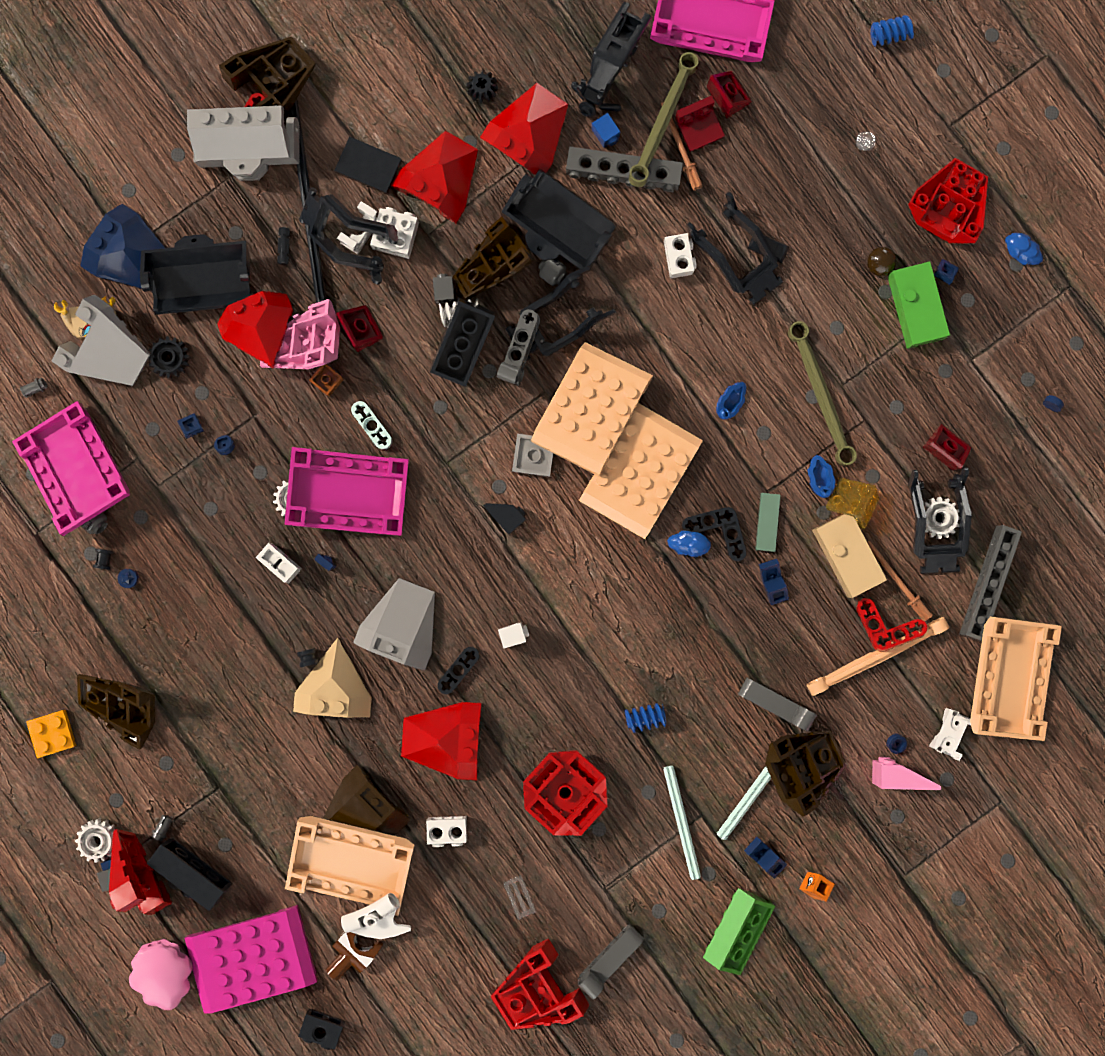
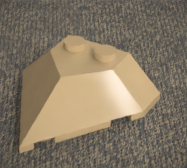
M339 638L335 640L319 663H317L296 690L293 712L346 718L370 717L372 697L365 688L360 675L345 652Z

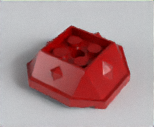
M578 750L549 752L523 781L524 809L552 835L581 836L607 808L606 776ZM563 787H567L571 793L564 797L560 794V790Z

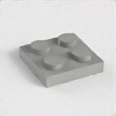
M517 434L512 472L550 477L553 453L532 443V435Z

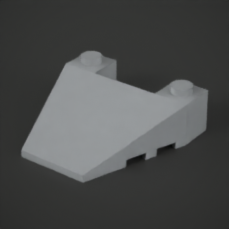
M92 295L82 300L75 313L76 316L91 326L81 347L72 341L60 345L52 362L69 373L133 386L148 361L150 353L137 337L128 331L124 321L119 320L114 313L115 310L96 295Z

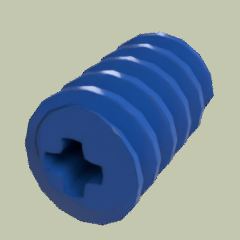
M909 16L895 17L894 20L892 18L887 21L881 20L879 23L873 22L870 34L874 47L877 41H879L880 46H883L885 39L887 44H891L892 38L897 43L899 36L902 41H905L907 34L909 39H913V23Z
M655 703L654 709H652L651 705H647V711L644 710L643 706H640L639 712L632 708L631 714L625 709L628 730L631 728L633 733H636V727L643 731L644 725L649 730H651L652 724L658 728L659 722L666 727L663 704L662 708H660L658 703Z

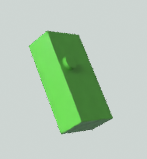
M926 262L892 271L887 277L906 348L944 340L950 336L931 263Z

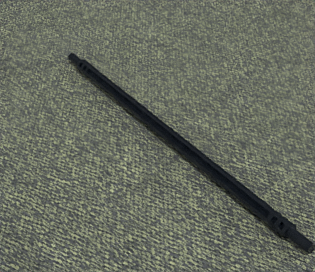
M296 100L289 112V117H296L299 122V164H296L303 207L306 205L305 201L310 189L298 100ZM305 223L316 303L327 300L319 246L308 235L310 227Z

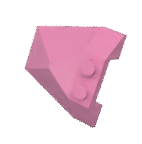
M329 299L312 304L308 307V311L302 315H294V319L287 323L288 328L280 352L276 355L274 368L311 369L338 359L340 325L332 302ZM260 360L262 368H271Z

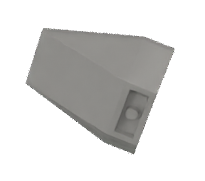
M399 578L361 623L353 643L375 654L425 671L432 654L435 592Z

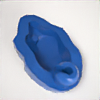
M1012 233L1005 238L1009 254L1022 265H1038L1042 262L1043 255L1040 251V246L1030 236L1023 233Z
M737 382L728 386L724 394L719 397L716 406V413L719 418L729 419L739 412L745 402L746 384L744 382Z
M816 455L811 459L807 470L810 479L809 484L816 495L827 498L832 494L835 487L833 469L821 456Z
M681 531L670 536L667 540L669 547L679 555L698 557L706 554L711 548V542L698 532Z

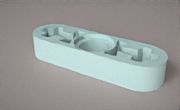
M362 401L354 403L351 408L352 414L373 443L381 450L390 448L392 438L369 406ZM365 406L364 413L367 416L369 414L372 416L365 419L360 413L356 414L358 411L357 407L363 408ZM371 420L377 422V428L374 431L367 429V423ZM379 432L382 437H384V438L387 437V438H388V439L386 440L387 444H386V445H383V444H380V445H379V442H380L379 437L376 435V436L373 438L372 435L377 434V433Z

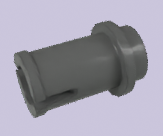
M35 378V381L21 386L20 390L23 396L28 398L37 392H44L47 388V383L43 378Z
M163 814L156 829L152 830V837L159 841L166 838V833L174 819Z

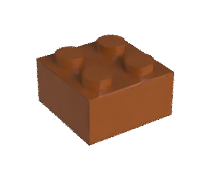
M327 364L320 366L309 379L312 384L328 397L344 380Z

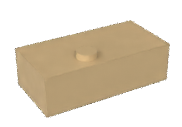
M851 511L812 530L848 598H854L887 580Z

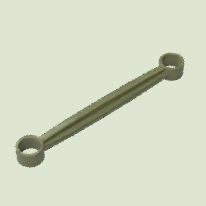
M686 52L681 55L678 64L679 72L657 116L638 164L630 169L629 182L635 187H642L647 183L649 176L648 167L667 130L689 75L694 74L697 70L698 57L694 53ZM690 60L695 66L688 68L682 62ZM640 171L644 173L645 178L643 180H636L633 178L632 173Z
M802 321L794 322L788 329V336L792 341L797 342L816 399L838 449L835 459L839 465L848 466L855 462L857 453L854 448L847 445L831 396L806 338L809 328ZM798 325L804 329L805 333L802 338H797L792 334L794 326ZM844 449L849 450L852 454V460L849 463H845L840 459V452Z

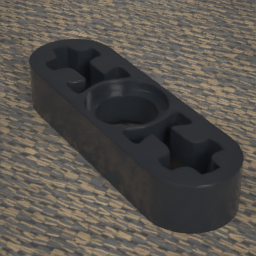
M467 647L442 676L437 685L438 690L442 694L453 692L480 657L477 648ZM473 650L476 658L475 660L470 659L467 664H470V667L467 668L466 664L459 660L462 658L464 661L468 656L466 652ZM454 666H463V675H455L453 672ZM448 673L453 678L458 679L457 683L454 680L450 683V690L448 688L443 690L442 681L447 682L450 679L447 676Z

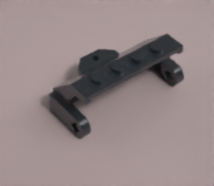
M541 169L534 178L528 173L522 177L502 210V213L528 231L525 238L527 247L531 252L542 260L555 259L562 255L579 269L586 266L591 268L617 227L616 223Z
M201 234L184 236L175 243L174 248L141 251V288L143 292L152 291L154 314L226 308L232 303L251 296L250 254L247 242L235 241L214 244L213 239Z

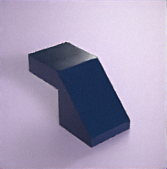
M777 558L759 564L761 579L770 605L789 600L787 586L781 576L780 564Z
M758 837L744 850L748 856L755 860L774 879L787 866Z

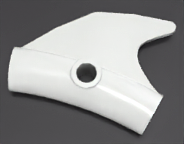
M388 893L369 906L341 917V924L345 933L352 932L365 937L385 939L411 931L410 925L397 924L394 921V915L400 907V903L393 893Z

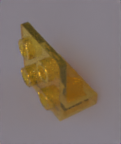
M840 478L826 505V509L854 516L859 528L865 529L879 501L877 487L867 483Z

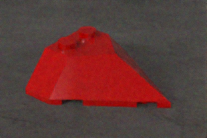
M261 291L228 305L217 325L224 341L230 342L241 351L259 361L261 360L274 369L276 364L275 358L277 353L280 352L288 328L287 322L289 316H292L293 308L287 294Z

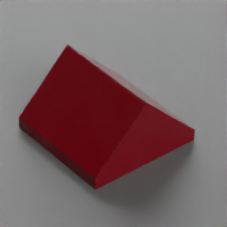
M732 71L713 74L709 77L707 89L726 118L752 102Z
M366 305L336 313L357 352L383 339Z
M942 424L923 446L925 450L952 471L963 467L972 448Z

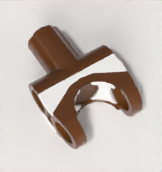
M344 932L332 945L339 955L326 968L328 975L338 981L351 966L361 973L372 962L384 943L379 940L376 944L365 947L357 941V934Z

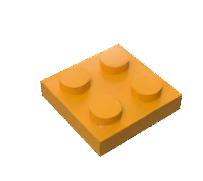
M66 709L26 721L37 758L76 746Z

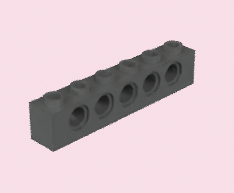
M569 146L566 175L575 179L586 177L591 181L607 180L610 184L621 182L626 183L627 186L635 187L629 182V173L631 167L638 164L640 156ZM653 158L648 167L649 176L644 187L647 189L663 188L666 192L678 191L683 163ZM588 162L591 164V167L583 168L581 164ZM608 165L610 169L603 171L600 169V166ZM625 167L629 172L622 174L619 172V169ZM638 171L632 173L633 178L636 180H643L645 176H640L637 173ZM664 173L666 178L659 179L656 174Z
M1005 525L996 526L959 635L976 641H982L984 625L990 616L993 617L1022 531Z

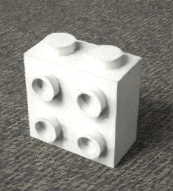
M386 207V209L380 208L377 222L395 225L399 240L397 244H391L388 240L382 238V235L373 234L370 244L372 249L409 259L419 225L417 217L409 212H404V214L397 213V210Z

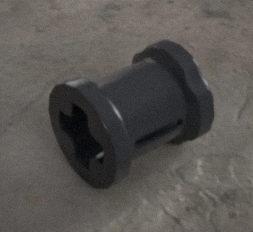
M95 549L97 556L93 568L110 570L109 563L113 551Z

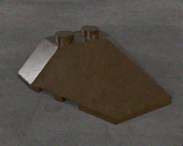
M503 216L484 233L486 235L481 244H476L474 247L476 251L470 259H465L453 276L466 300L522 272L535 260L522 238Z
M78 674V704L96 719L99 717L107 723L106 727L109 730L114 728L122 735L120 739L139 750L142 749L155 724V695L138 686Z
M831 730L781 736L770 743L765 762L781 801L802 817L819 807L821 804L820 800L824 795H827L830 785L836 782L846 767V763Z

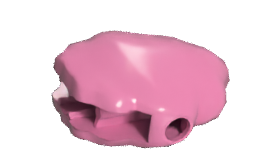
M166 938L142 945L131 961L133 971L129 976L130 986L142 994L143 1001L147 1005L157 1006L163 1010H172L179 1005L182 997L190 990V983L187 978L192 972V962L186 954L180 952L178 944L172 943Z

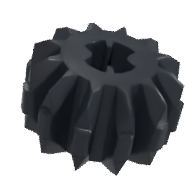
M483 69L481 74L475 71V77H468L469 82L466 83L467 94L472 96L473 101L479 98V103L482 104L483 99H486L489 103L490 97H496L494 91L498 90V85H496L497 79L495 77L492 78L491 72L485 75V70Z

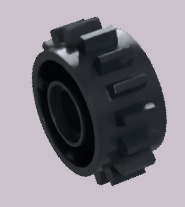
M166 336V340L159 338L158 343H152L153 348L148 351L150 352L149 360H151L149 366L154 368V373H160L159 376L162 378L167 375V378L172 379L173 375L180 377L179 373L186 372L185 368L190 366L188 360L191 359V356L187 355L190 350L183 348L185 346L184 342H179V339L175 337L172 340L169 336ZM172 353V360L166 362V356Z

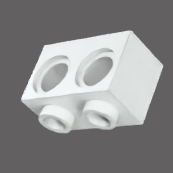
M688 233L665 237L664 248L670 279L693 275L697 265L695 257L691 255L693 242L692 239L688 238ZM681 243L684 249L677 250L674 244ZM683 261L687 264V268L681 269L677 263Z
M268 543L256 557L284 583H290L302 569L272 543Z
M522 622L498 629L503 648L524 643L527 641L526 637H529L527 626H523Z
M467 816L428 817L426 820L427 844H432V847H442L446 843H451V846H462L463 843L467 842ZM440 828L443 835L437 837L433 834L432 830ZM452 828H460L462 834L455 836L452 833Z

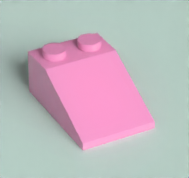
M879 757V760H873L872 783L881 789L941 790L940 785L896 763L890 757Z

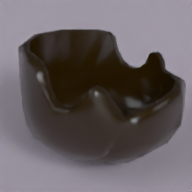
M887 247L875 248L867 258V266L870 272L877 276L888 275L894 270L897 263L896 255Z

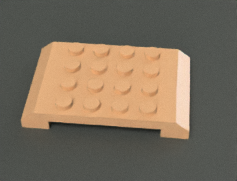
M585 342L579 349L535 429L531 442L600 477L612 450L640 398L649 386L653 375Z
M638 403L612 450L600 477L595 474L593 475L579 501L645 539L703 440Z
M990 616L984 625L970 723L973 733L1045 741L1047 722L1043 721L1053 648L1054 645H1059L1062 626Z
M313 816L300 817L297 821L285 889L303 894L305 890H310L369 905L388 893H393L400 903V907L395 912V915L399 916L414 844L406 838Z

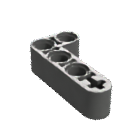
M746 678L738 693L743 698L807 732L817 714L749 678Z
M630 924L627 925L579 975L578 986L592 1000L595 999L604 989V982L641 945L644 938Z

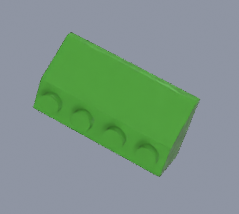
M738 888L732 897L728 909L724 912L723 919L719 927L716 928L703 958L718 970L741 975L775 905L749 891Z

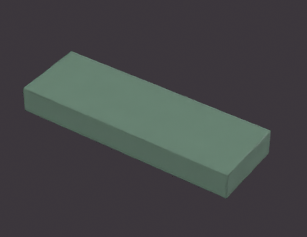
M760 493L755 550L775 552L780 505L779 494Z

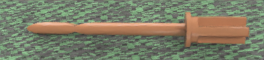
M671 118L669 126L686 165L682 168V171L687 174L693 191H696L703 187L696 171L697 164L690 162L673 118Z
M868 541L867 543L874 556L909 598L910 601L907 605H910L924 622L931 618L932 614L920 600V595L914 597L875 546Z

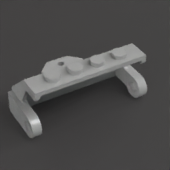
M282 106L187 110V130L194 153V163L200 168L225 167L240 181H257L268 171V165L299 164V122L296 117H288L285 129L284 108Z

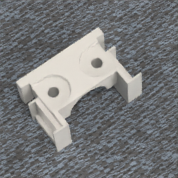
M361 201L357 208L364 215L363 218L377 221V211ZM341 232L337 239H339L342 245L359 254L372 233L351 234L349 238Z
M946 708L941 730L934 737L929 747L960 761L963 754L956 752L967 724L971 726V718L959 714L958 711Z

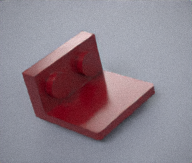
M712 95L676 112V123L690 152L720 140L725 136L713 111L715 101Z

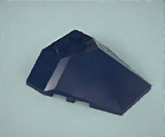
M121 204L104 215L84 245L80 266L98 278L142 289L140 283L141 251L164 249L165 247L138 213Z

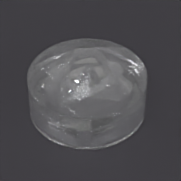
M861 132L857 136L856 146L860 150L869 151L873 149L876 137L870 132Z

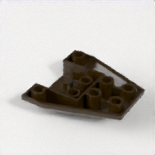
M357 764L343 778L323 819L393 836L396 835L411 821L410 817L399 806L395 808L369 781L371 777Z

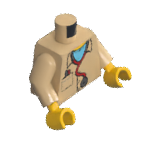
M105 296L102 300L115 310L113 307L116 302L115 298L111 297L110 303H108ZM62 300L63 308L59 307L58 303L55 302L54 309L56 312L61 313L60 316L73 336L84 341L91 326L75 315L79 307H71L69 310H66L68 306L67 301Z

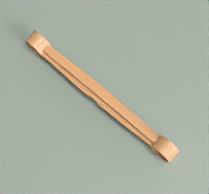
M945 617L935 619L927 624V632L923 637L885 652L877 650L869 652L825 677L809 682L807 687L812 696L827 690L829 686L863 672L930 636L946 631L950 627ZM905 636L898 638L897 640H904Z

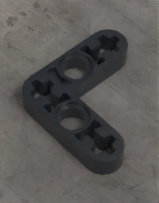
M725 507L687 517L682 521L681 527L683 531L702 532L721 527L729 558L733 561H741L745 558L746 548L738 518L733 508ZM725 511L732 513L730 521L724 518L719 520L721 524H718L716 512H718V516L724 515ZM710 515L714 518L712 526L704 524L703 519L705 516ZM700 517V524L703 529H699V525L694 526L693 531L685 527L688 524V520L691 523L698 522L696 518ZM729 529L737 531L736 539L731 540L727 537ZM740 541V544H736L737 549L742 550V554L739 555L740 558L732 555L735 548L734 545L730 547L729 543Z

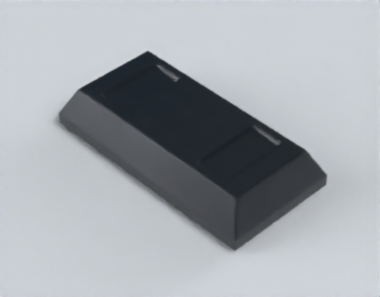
M764 235L778 259L777 262L782 264L790 246ZM752 238L747 249L762 255Z

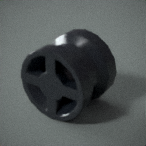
M316 648L297 652V656L301 661L299 663L300 668L319 663L315 657Z

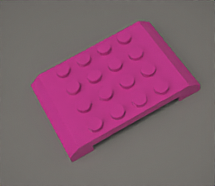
M658 0L650 39L660 44L746 62H761L775 0Z
M76 401L12 441L19 456L25 460L53 515L52 520L62 536L70 533L130 495L129 488L95 424L79 401Z
M292 447L284 525L401 536L408 459Z
M298 905L207 932L202 931L187 935L184 938L189 958L192 962V969L204 1013H214L294 991L318 981Z

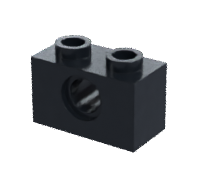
M309 1008L298 1037L302 1038L304 1042H314L320 1044L324 1049L335 1050L346 1021ZM317 1028H324L326 1033L320 1034Z

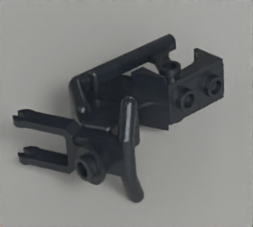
M627 2L622 3L597 47L593 48L594 52L590 68L591 78L587 85L584 79H581L580 85L576 81L571 83L572 89L585 101L579 104L581 114L586 117L595 116L596 108L615 112L621 110L620 104L603 103L623 66L628 67L627 61L631 62L632 56H634L638 49L637 43L652 18L646 12L642 19L628 13L630 4Z

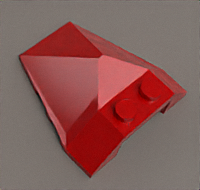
M536 83L493 118L480 138L519 163L533 175H536L540 169L547 173L554 161L555 151L569 104Z
M444 131L399 171L391 187L407 196L409 194L439 210L441 216L457 224L466 209L478 149L451 133Z
M460 702L405 717L403 720L401 757L456 779L477 780L479 725L482 703Z

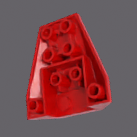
M954 158L922 184L912 196L908 206L916 224L948 243H975L984 228L988 176Z

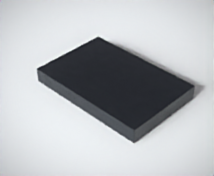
M349 136L334 171L387 194L402 159Z

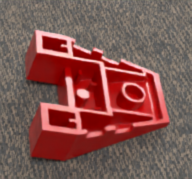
M118 829L113 831L109 882L110 904L117 912H127L138 905L139 910L143 914L153 915L172 904L170 896L162 880L160 882L157 881L153 874L155 870L147 865L144 858L147 854L135 833Z
M549 938L534 945L490 996L511 1030L533 1028L535 1025L568 1024L584 1016L590 1005L580 988L564 996L551 976L547 967L554 963L559 954Z

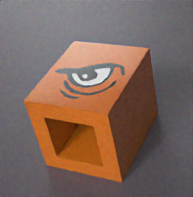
M807 872L799 889L813 899L827 902L835 884L820 874Z

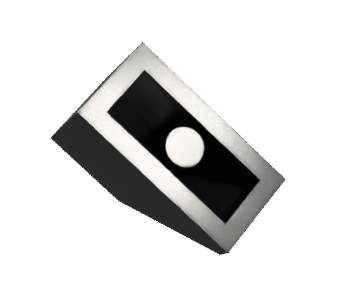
M491 503L483 505L508 535L526 521L524 518L526 513L520 506L515 508L514 505Z

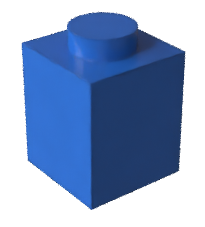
M608 113L592 123L591 130L603 148L608 145L613 146L619 141L620 130Z

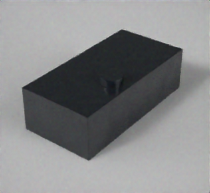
M458 297L430 366V373L466 387L494 321L495 313Z
M172 837L162 843L147 862V865L182 890L181 893L185 897L192 898L208 911L220 902L233 884Z

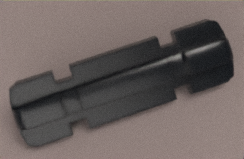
M281 227L278 229V236L280 238H278L279 256H277V263L288 265L289 256L287 254L289 255L290 239L288 237H290V229Z

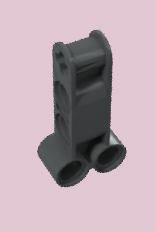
M528 309L522 312L505 361L501 363L497 373L498 379L517 386L522 382L525 372L524 366L540 324V316L533 310ZM532 316L534 318L533 322L526 320L527 317ZM526 332L528 339L522 343L519 339L520 335ZM516 351H520L522 354L518 361L513 359V354Z

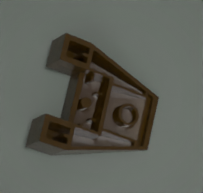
M291 36L235 54L220 64L219 68L223 79L234 91L248 81L256 87L265 99L255 105V107L282 106L284 108L285 121L316 64Z

